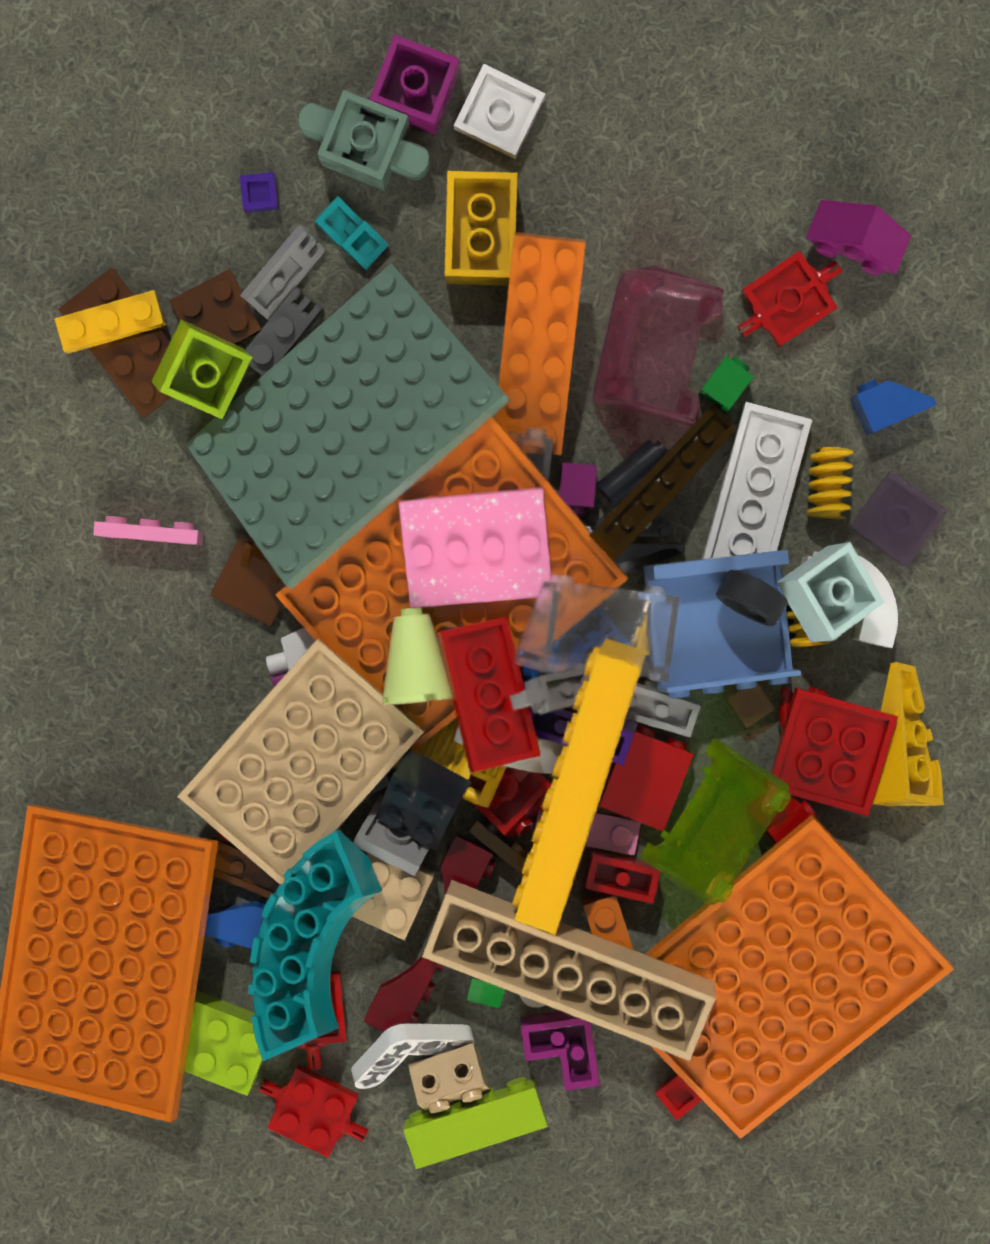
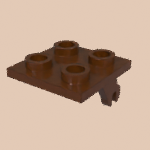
M240 535L210 596L272 626L283 605L276 594L286 585L252 537L247 538Z

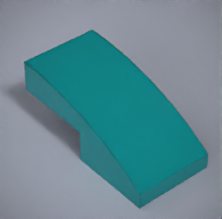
M338 196L313 221L364 270H367L389 246L365 220L363 221Z

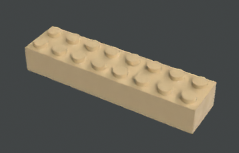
M451 881L422 957L690 1061L716 999L714 981L560 922L556 934L517 922L515 917L518 908L512 906V903L456 881Z

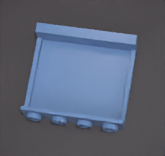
M788 550L643 566L657 691L669 693V698H682L690 696V690L702 689L703 694L724 692L723 686L736 684V689H750L757 687L756 681L768 680L769 685L790 683L789 677L801 675V670L793 669L786 607L776 625L766 626L737 613L723 604L716 596V592L729 570H738L749 574L783 594L776 582L783 578L781 565L789 564Z

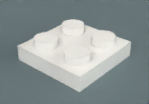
M483 64L454 124V130L516 159L545 99V93Z

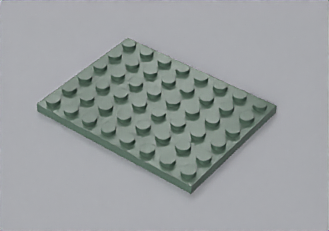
M390 263L229 405L223 419L215 417L185 445L286 586L293 589L507 404L510 399Z

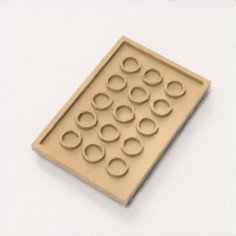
M317 638L177 797L282 886L286 880L283 875L287 869L292 868L302 858V854L316 842L336 831L422 735L424 730L395 704H383V694L321 639Z

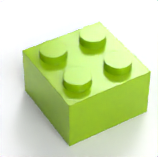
M181 319L152 379V383L159 392L223 419L252 356L243 348Z

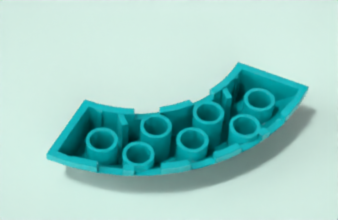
M336 830L316 842L302 854V858L292 868L287 869L283 875L286 880L282 886H278L275 893L270 895L261 917H263V921L260 926L259 935L254 937L250 962L253 963L252 984L249 985V994L253 995L254 1015L251 1016L263 1061L339 1028L334 1015L330 990V973L335 947L344 927L353 914L369 899L383 891L370 859L340 830Z

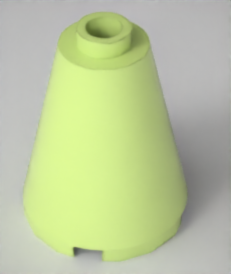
M422 608L401 609V616L394 617L383 704L452 699L430 614H422Z

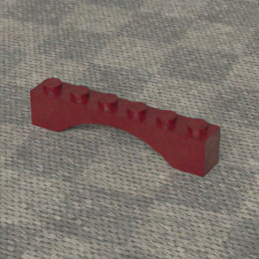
M456 832L441 863L444 898L452 880L476 889L482 877L485 879L489 878L496 863L495 860L491 859L493 851L490 848ZM422 954L412 966L401 974L381 983L363 1022L383 1032L399 1024H416L420 1014L415 1012L420 1000L427 1002L435 986V983L430 980L435 970L442 971L444 965L422 957Z

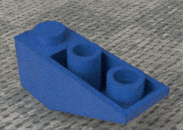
M255 900L208 910L205 935L216 938L215 942L219 945L235 947L237 944L249 948L248 952L251 953L254 937L259 935L260 926L263 921L261 915L266 903Z

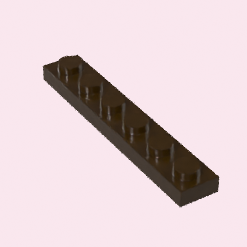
M715 403L712 404L589 534L592 540L613 561L617 559L738 427Z

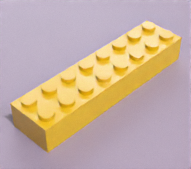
M606 638L600 648L595 646L592 654L589 655L584 675L590 678L589 681L584 680L582 687L579 688L573 709L578 710L579 713L573 714L563 738V743L569 744V746L563 747L561 755L558 756L552 776L558 779H553L551 787L547 791L542 807L544 811L541 820L538 821L532 839L534 844L525 861L522 871L524 876L520 886L517 888L512 906L518 908L515 917L517 922L556 934L568 902L647 651Z

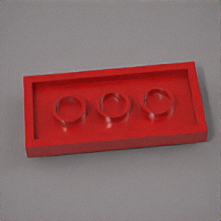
M507 616L436 633L470 773L541 756L529 706L514 710L510 695L518 694L525 690Z

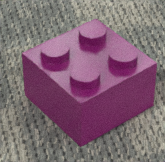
M394 34L369 100L408 115L410 127L437 136L461 73L460 60Z

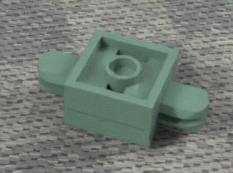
M346 90L342 91L335 111L316 103H309L299 113V126L304 136L321 143L317 155L321 165L383 191L386 190L392 172L411 180H420L429 171L428 151L424 147L406 140L410 130L408 115Z

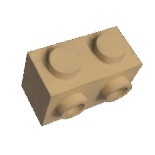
M473 1043L408 1064L418 1106L425 1111L429 1110L430 1113L447 1110L450 1108L449 1103L461 1099L463 1102L478 1100L483 1097L482 1092L491 1090L481 1052Z

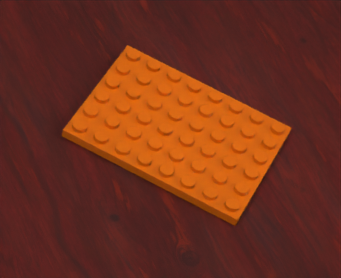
M492 416L293 589L285 586L276 596L315 641L317 638L321 639L383 694L394 617L401 616V609L410 608L399 509L400 500L543 487L553 596L416 607L422 608V614H430L435 633L507 616L519 667L628 580V576L615 560L613 561L589 536L590 530L498 420ZM433 699L426 702L395 704L424 730L422 735L409 748L413 751L417 750L457 717L452 699Z
M27 805L0 988L1 1080L170 1123L177 1120L218 841L40 805Z
M811 815L644 954L715 982L716 999L690 1061L652 1047V1049L741 1139L953 971L954 968L951 962L826 828Z

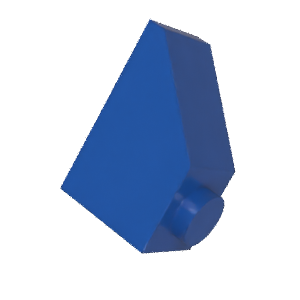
M876 379L860 385L857 387L858 394L850 398L866 436L937 405L933 397L889 380L878 385Z

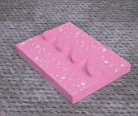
M543 487L399 501L410 608L553 596Z

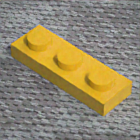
M155 290L54 318L63 351L67 354L166 326Z

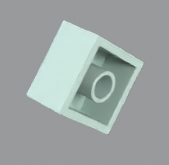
M850 542L825 547L776 582L811 642L833 641L884 603Z

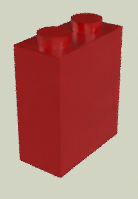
M637 724L625 763L620 765L613 762L598 805L664 832L694 754L686 750L687 743L672 737H668L667 742L654 738L656 731Z

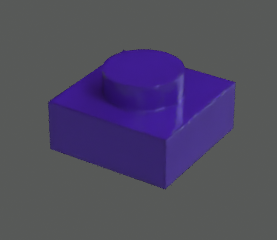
M274 172L240 175L242 204L245 213L279 210L276 175Z

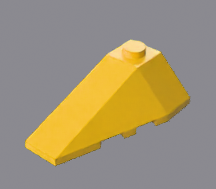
M899 662L890 664L881 711L895 714L898 716L872 802L874 805L889 807L944 805L939 760H930L927 742L933 740L931 729H926L919 713L924 711L925 704L915 666Z

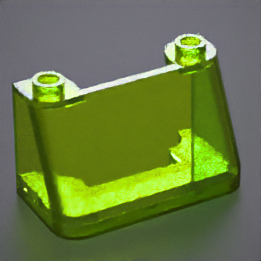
M713 738L704 752L711 757L710 768L705 765L701 771L706 776L670 833L665 830L662 832L661 837L665 840L661 844L654 846L648 842L639 856L710 905H715L718 902L723 903L729 898L734 888L732 883L777 811H782L790 800V793H788L789 785Z

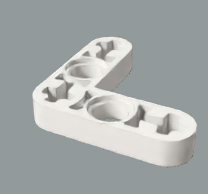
M399 1024L388 1028L352 1066L351 1071L355 1087L367 1089L379 1085L408 1055H438L472 1043L475 1045L471 1027L464 1024Z

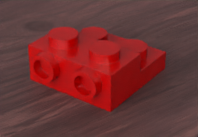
M506 767L489 808L474 805L505 836L512 839L516 835L522 837L534 824L530 819L539 810L544 811L542 809L543 803L552 781L543 773ZM471 775L469 780L472 782L469 787L482 792L486 781Z

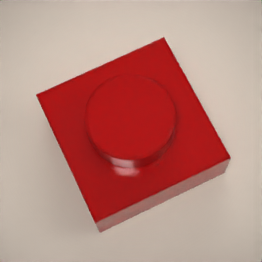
M677 1073L673 1074L654 1090L655 1094L676 1120L702 1101Z

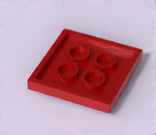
M795 687L766 787L774 791L869 816L898 716Z

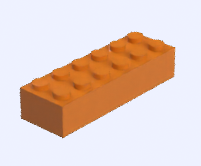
M518 232L514 234L499 377V388L510 401L496 412L495 418L523 451L562 455L586 245L584 239Z

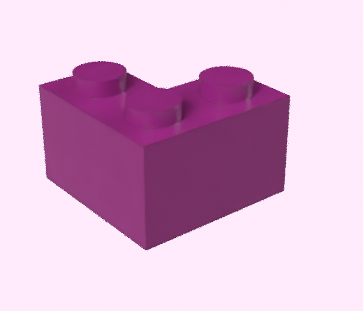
M820 200L806 239L817 247L816 251L819 254L830 258H835L836 254L844 255L849 259L858 261L862 265L861 269L864 272L880 276L882 272L897 273L912 235L877 205Z
M562 1011L520 1016L526 1061L560 1056L565 1091L600 1086L591 1022Z

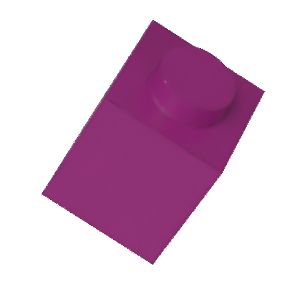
M562 463L559 495L575 514L585 515L586 509L594 507L597 465Z

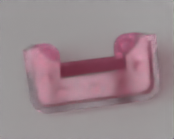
M656 265L625 271L618 281L593 388L594 402L609 408L680 424H694L695 417L700 409V403L696 392L687 390L701 325L711 323L720 315L723 307L722 297L724 289Z

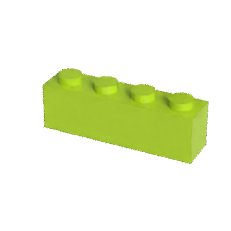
M525 1077L513 1079L506 1084V1088L497 1091L490 1088L491 1090L482 1092V1098L472 1102L458 1100L449 1103L450 1108L438 1113H430L429 1110L425 1111L424 1109L411 1113L409 1119L405 1120L403 1131L415 1168H423L548 1127L547 1116L535 1079L528 1081Z

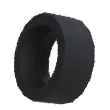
M729 570L716 592L717 598L723 604L737 613L766 626L776 625L788 603L786 597L772 586L738 570Z

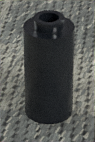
M648 439L596 483L597 488L611 505L615 507L668 450L659 440L653 443Z

